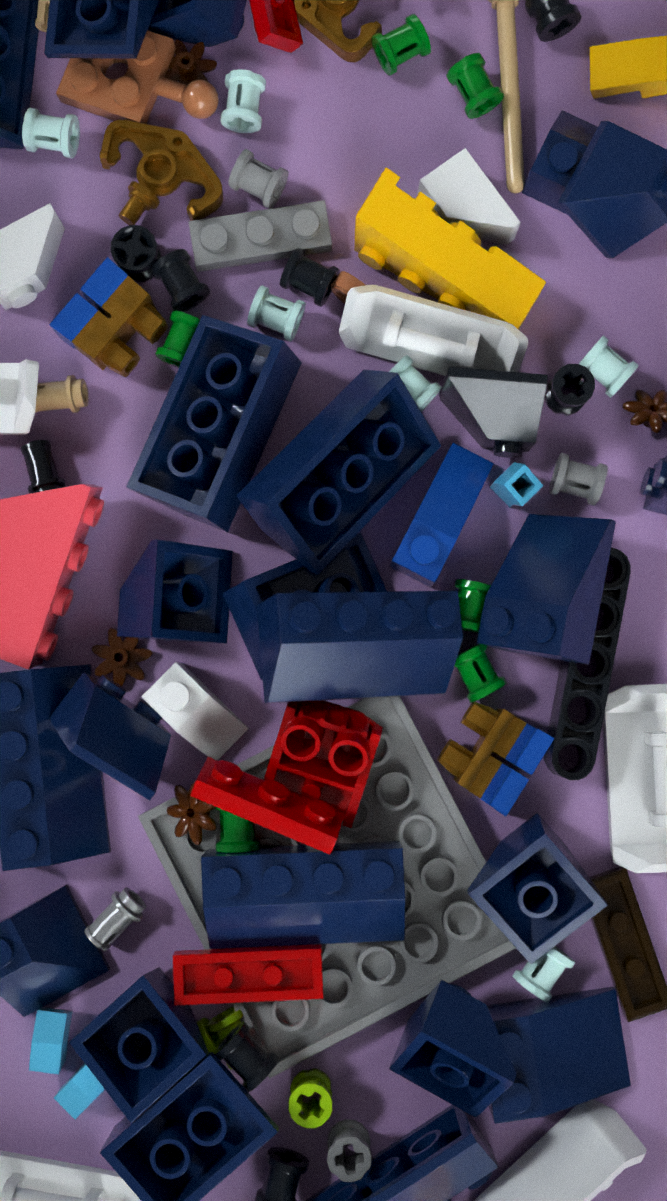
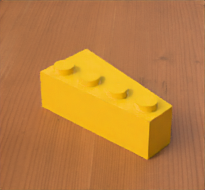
M386 167L356 215L354 251L358 252L359 259L375 270L385 268L397 275L400 284L414 293L420 294L424 291L436 298L438 303L502 320L514 325L519 330L543 290L546 281L499 247H490L488 251L480 246L481 239L474 229L461 220L458 223H447L440 218V215L434 209L436 202L422 192H419L416 198H412L396 186L400 177Z

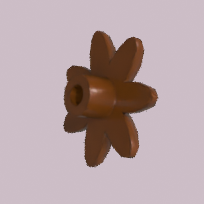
M176 40V57L173 56L169 65L170 71L166 73L165 77L186 85L194 80L208 81L203 73L215 70L217 62L210 59H201L205 50L204 43H197L188 52L183 42Z
M637 390L635 393L637 401H626L622 405L624 410L635 413L630 420V424L634 426L643 424L651 428L655 433L661 432L663 422L667 423V392L660 390L652 399L647 392Z
M110 628L108 630L110 647L94 645L91 648L92 652L98 657L106 659L98 665L94 674L100 677L113 671V681L121 687L125 682L126 673L137 680H143L145 674L136 662L149 659L153 655L152 651L148 649H135L139 638L126 637L122 641L121 637H117V630ZM121 653L123 655V659L119 662L117 657L118 654Z
M195 782L191 785L189 793L183 786L176 785L174 794L179 804L169 806L166 809L168 815L181 818L175 826V836L182 837L189 831L192 842L195 845H200L203 835L202 828L208 831H215L217 829L216 823L209 816L210 811L215 806L190 796Z

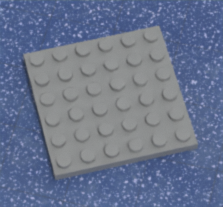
M400 696L364 698L347 707L364 713L382 726L383 729L352 828L342 826L341 823L336 843L400 841L403 848L405 940L321 944L323 999L232 1003L235 1011L241 1009L244 1016L240 1021L245 1022L249 1026V1035L267 1053L274 1052L279 1057L276 1066L268 1075L269 1078L430 994L441 980L449 984L516 948L468 894V888L486 861ZM274 745L240 762L237 766L242 771L264 780ZM173 797L142 813L138 818L204 949H210L203 912L201 856L207 849H216V843L221 841L220 811L214 807L209 815L216 823L217 829L215 831H208L202 828V842L200 845H195L189 836V831L182 837L175 836V826L181 818L172 817L166 811L167 807L179 804L176 798ZM254 823L255 839L260 841V847L305 845Z

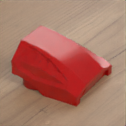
M325 700L288 702L264 780L277 781L293 793L310 800L318 799L328 803L334 810L344 814L342 826L352 828L383 727L360 711Z

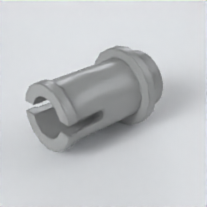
M126 887L122 892L115 891L111 896L112 902L91 925L85 928L87 938L97 948H102L103 951H107L111 944L133 921L139 922L143 918L142 911L146 908V905L142 898L130 888Z

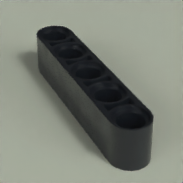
M611 548L609 563L613 567L614 576L610 583H604L600 608L605 614V623L600 630L595 631L591 652L597 661L595 672L591 676L586 677L578 671L575 662L561 660L547 732L548 735L554 737V740L544 755V761L547 768L553 774L568 780L585 778L592 771L596 761L631 574V564L628 557L616 548ZM576 697L582 698L588 706L586 718L578 724L573 723L567 714L569 702ZM573 744L578 749L579 761L574 768L564 770L558 761L559 752L564 746Z

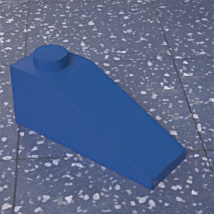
M452 443L389 567L431 588L452 551L494 463Z

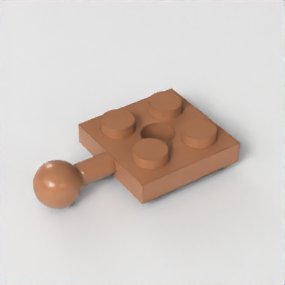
M148 30L137 59L70 58L56 91V95L61 103L113 121L128 120L147 124L158 95L183 103L186 112L197 119H205L213 115L219 103L218 93L215 87L208 81L194 80L186 85L165 77L176 50L174 40ZM115 63H124L128 66L127 72L118 79L105 77L107 69Z

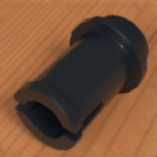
M48 440L32 441L21 447L31 485L28 486L29 494L65 487V480L58 476L51 453V445Z

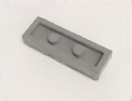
M325 200L188 221L197 272L290 258L296 248L304 250L305 255L332 251Z

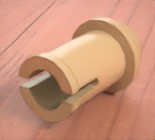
M69 375L65 381L38 383L35 413L60 409H70L71 412L77 413L81 407H87L89 395L85 380L76 379L74 375Z

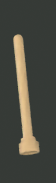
M488 0L497 13L500 82L504 93L502 116L506 185L511 193L517 194L523 190L525 185L515 7L518 6L519 0Z

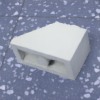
M466 148L420 179L418 193L422 192L436 202L434 209L438 212L440 218L447 223H458L461 220L475 230L481 241L507 245L515 239L521 222Z
M51 203L0 229V304L5 310L11 307L21 308L30 304L36 299L37 293L45 290L65 230Z
M175 662L141 696L177 733L207 757L219 760L249 729L183 663Z

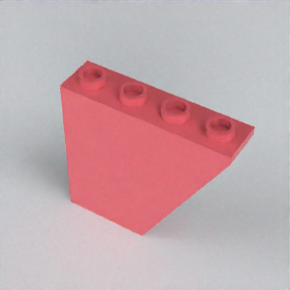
M78 484L0 499L1 660L29 670L42 664L44 660L48 661L51 658L58 641V634L53 633L58 617H63L66 614L73 598V590L69 589L74 571L79 572L87 558L89 546L84 544L90 526H96L103 511L104 500L99 499L102 487L94 484Z

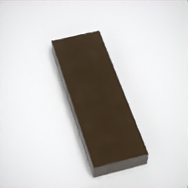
M620 866L589 877L608 904V906L593 916L591 921L625 1019L631 1022L666 1010L667 985L627 869Z

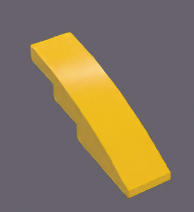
M667 36L640 38L589 47L590 91L593 99L640 91L642 99L667 94Z

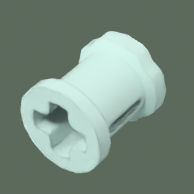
M232 70L225 76L228 98L227 107L221 113V124L225 128L238 133L257 132L261 129L262 118L258 111L260 94L266 89V80L262 75L250 70Z
M28 108L22 127L24 147L29 152H36L40 148L59 151L66 158H74L80 139L78 117L74 114H67L65 118L43 115L36 108Z
M262 285L257 290L251 304L247 325L253 328L258 324L284 334V339L291 342L300 326L306 302L297 300L294 303L269 293L268 287Z
M603 335L579 364L585 366L592 373L593 377L606 388L605 394L611 398L639 365L634 361L628 363L607 345L609 339Z
M406 355L389 372L398 373L422 412L436 397L442 387L437 382L431 384L412 366L413 360Z
M554 946L532 964L527 962L522 970H516L512 977L529 992L548 1003L552 998L550 990L565 968H572L576 962L558 947Z

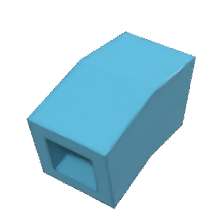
M514 462L492 483L490 488L511 507L513 504L523 506L543 487V484L525 464ZM515 481L522 487L518 492L512 486Z
M47 1007L37 1010L31 1043L29 1071L59 1075L66 1061L73 1011Z
M84 1063L59 1089L54 1099L76 1120L105 1089Z

